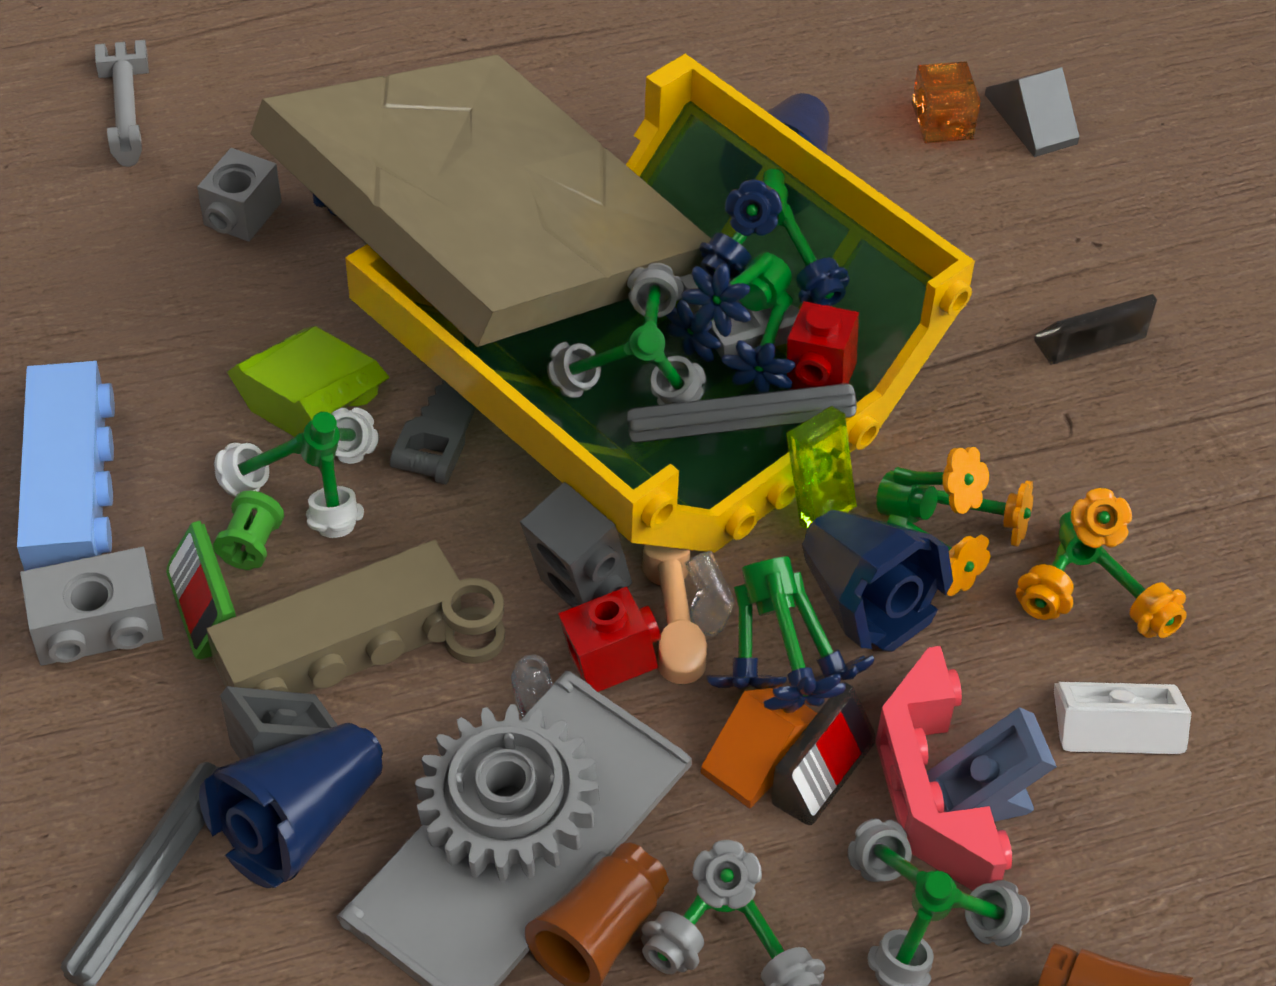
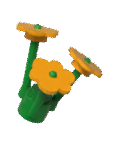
M967 447L966 449L953 448L948 454L944 472L913 471L901 467H896L895 470L887 472L878 487L876 505L881 515L889 517L887 523L924 533L927 532L913 523L919 520H928L933 515L937 503L950 505L951 510L957 514H964L971 509L1004 516V527L1013 529L1011 545L1018 547L1021 540L1025 538L1028 521L1032 512L1033 481L1026 480L1025 483H1021L1018 494L1010 493L1006 503L983 499L982 491L988 485L989 470L985 463L980 462L979 450L976 447ZM931 485H943L945 491L937 490ZM982 534L976 538L966 536L952 548L948 546L953 582L947 592L948 596L955 595L960 589L963 591L969 590L974 584L976 576L981 574L987 567L991 556L987 550L989 539Z

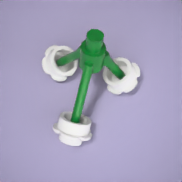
M340 408L332 414L319 412L305 426L303 433H299L288 442L266 452H262L257 446L250 443L228 444L225 450L219 451L215 457V476L219 485L233 497H236L242 491L252 490L258 492L260 487L269 478V464L294 453L301 454L306 463L319 468L323 481V488L311 494L308 499L307 525L311 529L319 531L322 536L329 538L342 537L352 532L356 521L363 518L364 508L356 502V495L352 489L337 486L334 469L335 455L343 463H358L363 460L366 453H373L378 444L379 433L373 427V417L364 409L354 408L348 411L347 408Z

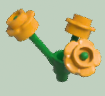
M1096 488L1088 491L1086 498L1077 500L1072 510L1062 515L1059 521V539L1061 543L1057 548L1052 565L1040 564L1032 567L1028 573L1023 574L1017 582L1019 587L1015 592L1018 601L1030 616L1040 620L1057 619L1060 614L1069 613L1073 607V597L1071 595L1074 586L1070 577L1064 572L1066 566L1070 563L1088 565L1096 562L1136 598L1130 608L1129 615L1137 623V631L1145 638H1152L1157 635L1160 638H1166L1172 635L1181 627L1187 616L1182 605L1186 601V595L1182 590L1176 589L1173 591L1163 582L1155 583L1145 589L1101 546L1106 545V547L1112 548L1121 544L1128 536L1127 524L1132 520L1131 508L1127 501L1122 497L1116 498L1114 493L1106 488Z

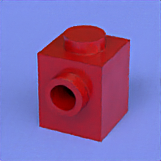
M803 301L787 338V360L795 362L793 370L787 373V377L792 381V387L789 390L849 384L857 364L859 312Z
M627 586L558 613L567 648L581 679L590 684L597 692L658 668L653 643L661 640L659 627L650 607L646 605L638 608Z

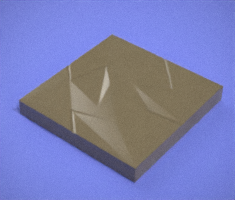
M498 54L390 74L387 77L379 76L262 98L250 133L255 140L476 347L628 299V293L631 291L627 286L628 278L638 267L645 269L651 263H662L671 267L674 276L681 277L691 274L694 267H701V262L704 259L701 255L702 252L699 250L700 244L702 242L709 243L711 240L709 236L607 148H603L599 141Z

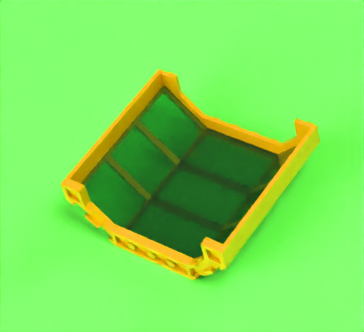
M685 53L646 76L645 117L633 135L640 140V143L626 163V166L710 238L715 233H722L732 238L736 232L730 225L731 216L725 211V202L732 190H738L741 183L747 180L755 179L762 181L764 172L768 169H779L785 174L784 185L788 190L787 204L790 205L795 221L816 259L834 258L839 267L847 269L850 277L849 284L845 288L846 295L832 307L859 312L857 364L849 381V384L854 388L857 401L856 414L853 417L634 443L628 435V410L658 405V397H655L651 391V375L656 367L653 362L640 363L630 356L600 366L601 372L597 383L591 389L584 390L582 396L577 398L564 396L559 388L552 385L547 373V365L552 360L550 352L560 343L567 342L570 346L577 343L585 344L593 349L596 354L627 343L629 336L638 327L643 326L645 317L635 310L629 298L476 347L368 244L346 256L345 262L349 298L558 480L562 483L566 482L616 525L617 531L627 540L637 544L715 553L733 539L740 540L747 536L755 527L757 521L775 508L783 509L796 497L799 490L815 478L823 479L828 476L841 459L856 448L858 450L866 448L875 439L889 414L959 312L968 303L972 295L970 284L975 260ZM781 225L776 226L772 232L764 236L752 233L742 244L752 257L745 269L754 258L763 252H769L781 258L788 265L792 273V282L786 292L793 299L791 305L800 309L802 303L798 299V294L801 290L796 283V277L806 265L785 227ZM677 300V301H676V304H675V308H676V309H677V303H678L680 300ZM666 315L657 319V328L663 333L665 338L663 352L666 357L682 356L691 363H697L703 368L706 381L702 384L704 392L700 400L758 394L754 379L745 385L733 383L732 377L737 370L725 366L717 350L711 349L714 360L711 363L703 360L696 351L690 356L685 355L682 349L683 337L676 338L666 332V326L672 322ZM787 343L775 347L774 359H787ZM771 384L769 392L784 391L789 389L777 388Z

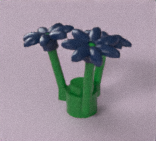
M763 252L754 258L749 266L730 282L729 268L725 263L717 267L713 279L701 267H694L692 269V277L698 288L685 290L681 294L683 299L677 303V309L674 307L666 315L672 322L666 326V332L676 338L683 337L682 349L685 355L690 356L696 351L703 360L711 363L714 360L711 349L716 350L722 346L720 341L708 332L712 328L713 320L720 335L728 337L732 328L731 318L743 323L749 322L751 315L747 309L761 311L770 308L772 311L760 346L753 349L746 342L739 340L736 344L738 355H723L722 362L730 369L737 370L732 377V381L736 385H745L754 379L755 388L758 393L769 392L771 384L777 388L790 389L792 381L785 373L793 370L795 362L787 359H774V343L784 313L793 303L792 297L786 292L792 282V273L788 265L776 255ZM688 303L702 306L693 314Z
M785 556L756 562L741 568L745 584L734 587L739 613L738 657H733V674L706 675V679L712 686L718 688L734 686L742 689L749 686V684L757 689L775 688L773 689L775 697L763 702L765 708L769 710L783 709L786 713H793L801 708L805 702L810 706L819 707L825 702L824 698L836 697L842 694L846 686L844 683H840L841 680L853 679L857 674L873 665L875 659L873 655L868 657L862 655L845 664L839 649L833 651L805 592L801 572L793 573L790 557ZM795 604L821 656L816 661L823 675L815 678L812 668L805 667L789 609L795 608ZM753 605L757 606L759 616L776 613L792 670L787 675L790 686L778 687L787 682V677L758 675V658L752 657Z

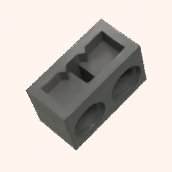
M566 482L562 483L520 521L541 581L572 608L626 586L629 587L632 584L616 525Z

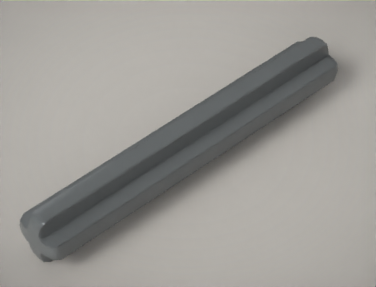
M844 383L654 405L628 410L627 428L630 440L634 443L785 426L851 418L856 414L857 401L853 386Z
M203 762L192 773L62 961L61 969L64 972V977L78 986H96L204 826L205 821L199 801L200 785L220 767H216L209 762Z

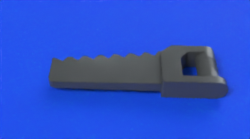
M466 346L471 352H473V353H474L478 358H480L485 364H487L491 369H493L491 363H489L486 359H484L482 356H480L477 352H475V351H474L473 349H471L469 346ZM442 379V385L435 387V395L428 397V406L421 408V416L405 423L392 451L390 466L434 477L435 482L446 485L465 445V432L476 408ZM426 448L438 452H443V455L432 454L419 450Z

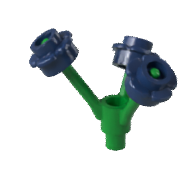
M768 169L764 172L762 181L752 179L742 182L738 190L734 189L729 193L725 202V211L731 216L730 225L736 232L732 238L722 233H715L709 243L702 242L699 246V250L702 252L701 255L704 258L701 262V267L713 277L717 267L725 263L729 268L730 279L737 277L745 270V267L752 259L750 253L742 246L746 238L752 235V233H756L759 236L767 235L776 226L781 225L785 227L806 265L796 277V283L801 290L798 294L800 302L806 301L833 306L841 301L846 295L845 288L850 281L848 271L845 268L839 267L834 258L816 259L795 221L790 205L787 204L788 190L784 185L785 174L779 169Z

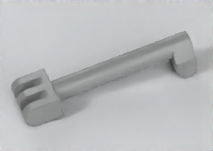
M135 40L134 54H127L125 41L115 42V55L113 56L108 55L105 43L95 44V61L98 77H113L115 127L107 128L110 153L120 165L125 167L137 164L142 151L140 127L136 125L133 75L149 73L145 40Z

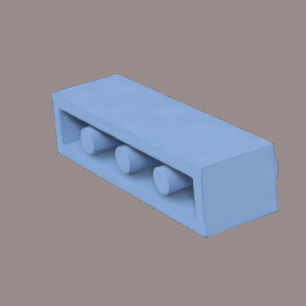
M97 361L27 366L17 549L24 571L99 556L102 553H111L110 520L109 517H103V507L113 505L110 471H104V462L114 460L112 430L110 426L105 427V418L115 416V402L112 384H102Z

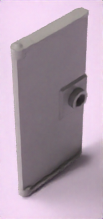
M565 671L520 721L526 722L537 708L543 709L545 729H548L552 724L561 719L565 720L568 731L567 741L571 738L582 736L586 747L585 758L595 759L597 778L594 782L598 783L600 800L598 804L591 806L595 822L593 828L577 827L580 832L581 841L579 850H573L558 844L560 866L557 868L548 864L543 857H538L534 860L535 875L533 878L529 879L522 871L521 865L515 863L511 865L507 880L500 882L495 863H488L485 870L477 878L471 874L469 855L451 866L447 862L446 844L432 847L427 833L429 825H422L336 917L343 929L351 932L365 944L368 943L422 986H499L530 951L525 939L526 925L558 902L603 857L610 856L620 844L628 839L692 766V758L681 748L594 690L590 684L572 672ZM508 786L499 789L495 794L507 797L515 795L521 789Z

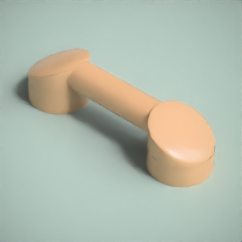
M645 545L642 569L647 579L657 585H661L667 626L661 633V640H659L658 670L666 680L675 684L695 682L704 674L706 669L707 642L702 630L698 625L691 622L684 582L690 568V550Z

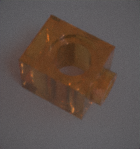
M967 61L918 65L912 106L924 143L974 140L981 101Z

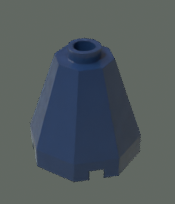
M831 509L823 516L816 518L809 525L802 543L805 561L845 635L861 648L872 649V643L881 650H896L931 624L938 611L931 604L936 591L939 590L946 596L953 582L948 546L936 537L860 515Z

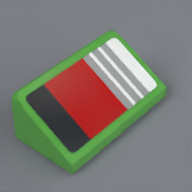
M196 521L190 524L167 565L166 573L193 655L196 659H205L212 656L206 628L234 618L236 614L205 524H201V521Z

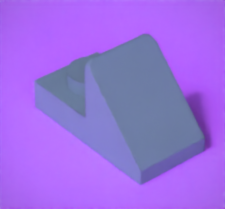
M1019 707L928 770L927 775L929 782L937 781L941 787L944 812L990 806L994 822L1027 815L1034 811V806L1026 788L1057 766L1034 713Z

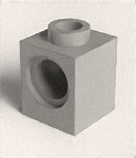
M230 148L197 186L203 224L217 232L227 233L246 241H250L282 202L277 164L234 148Z

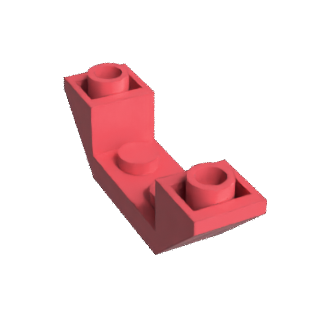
M941 646L928 647L883 705L875 742L897 822L907 833L912 855L937 870L947 873L952 879L973 891L980 885L1003 879L1005 870H1009L1012 867L1011 844L1005 830L997 831L990 806L944 812L941 787L937 781L929 782L925 765L928 764V745L925 735L949 731L953 709L961 705L962 690L957 671L955 669H947Z

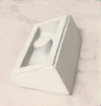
M1059 682L1054 685L1059 737L1063 750L1070 752L1182 754L1187 750L1191 711L1176 685Z

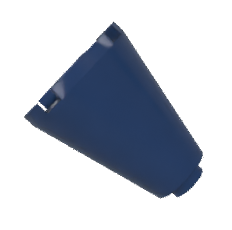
M343 723L216 769L200 785L199 801L204 821L212 837L223 831L234 848L225 856L241 874L257 885L265 888H276L281 883L295 878L381 775L383 768L382 747L376 736L368 729L360 728L352 723Z

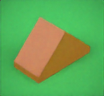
M775 688L743 692L701 766L702 775L749 809L755 805L828 727V720L805 704L793 713H786L783 709L769 710L765 708L763 702L775 697L773 695V689Z

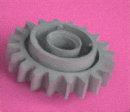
M510 704L503 721H496L494 714L488 707L482 708V725L480 727H473L469 721L461 717L457 719L460 738L455 740L450 736L438 734L436 740L441 756L423 755L422 764L427 777L417 779L415 782L418 799L422 801L417 805L421 825H429L427 833L432 847L446 844L447 862L451 866L469 855V864L473 877L477 878L485 870L488 863H495L499 881L505 882L509 876L511 865L518 863L521 865L524 874L530 879L535 875L534 860L536 858L543 857L548 864L557 868L560 866L558 844L573 850H579L581 841L580 832L577 827L593 828L595 822L591 806L598 804L600 800L598 783L594 782L597 778L596 762L594 758H585L586 747L582 736L571 738L567 741L568 731L565 720L561 719L552 724L548 729H545L543 709L537 708L526 722H522L519 719L516 704ZM508 786L521 789L515 795L507 797L495 794L499 789Z

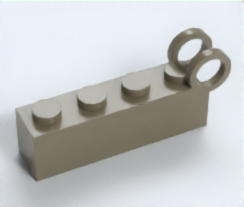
M436 539L223 621L206 628L213 663L225 688L230 686L307 693L317 688L332 687L345 677L374 665L391 663L402 654L431 642L445 641L448 652L457 660L465 663L477 664L489 661L500 653L505 643V627L502 621L504 598L499 588L490 581L481 578L459 580ZM467 593L484 594L492 600L494 608L492 611L482 607L461 609V596ZM492 629L495 632L492 642L479 649L465 648L458 644L454 638L455 632L465 635H480Z

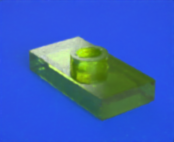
M830 406L786 433L799 523L806 530L816 518L823 516L831 509L849 512L857 507L845 413Z

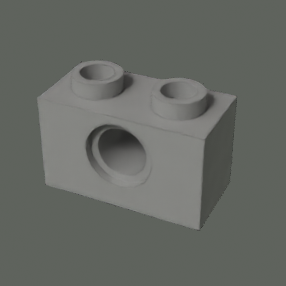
M144 546L20 572L29 631L40 666L56 662H73L84 656L117 649H134L145 643L164 640Z

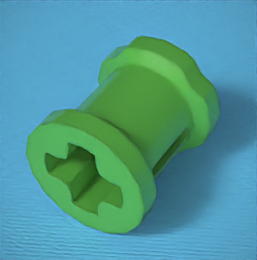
M242 491L236 495L231 505L233 517L227 529L218 533L213 543L215 553L225 563L235 568L251 570L253 568H260L267 557L265 544L271 531L280 527L285 516L283 508L272 497L257 491ZM253 509H256V510H257V513H256L255 516H253V512H252ZM242 545H245L246 551L244 552L241 551Z

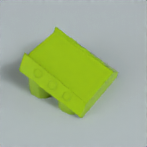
M317 326L304 328L227 371L250 411L293 437L303 433L305 426L319 412L332 414L340 408L348 406L359 407L368 404L378 394V386L390 378L375 359Z

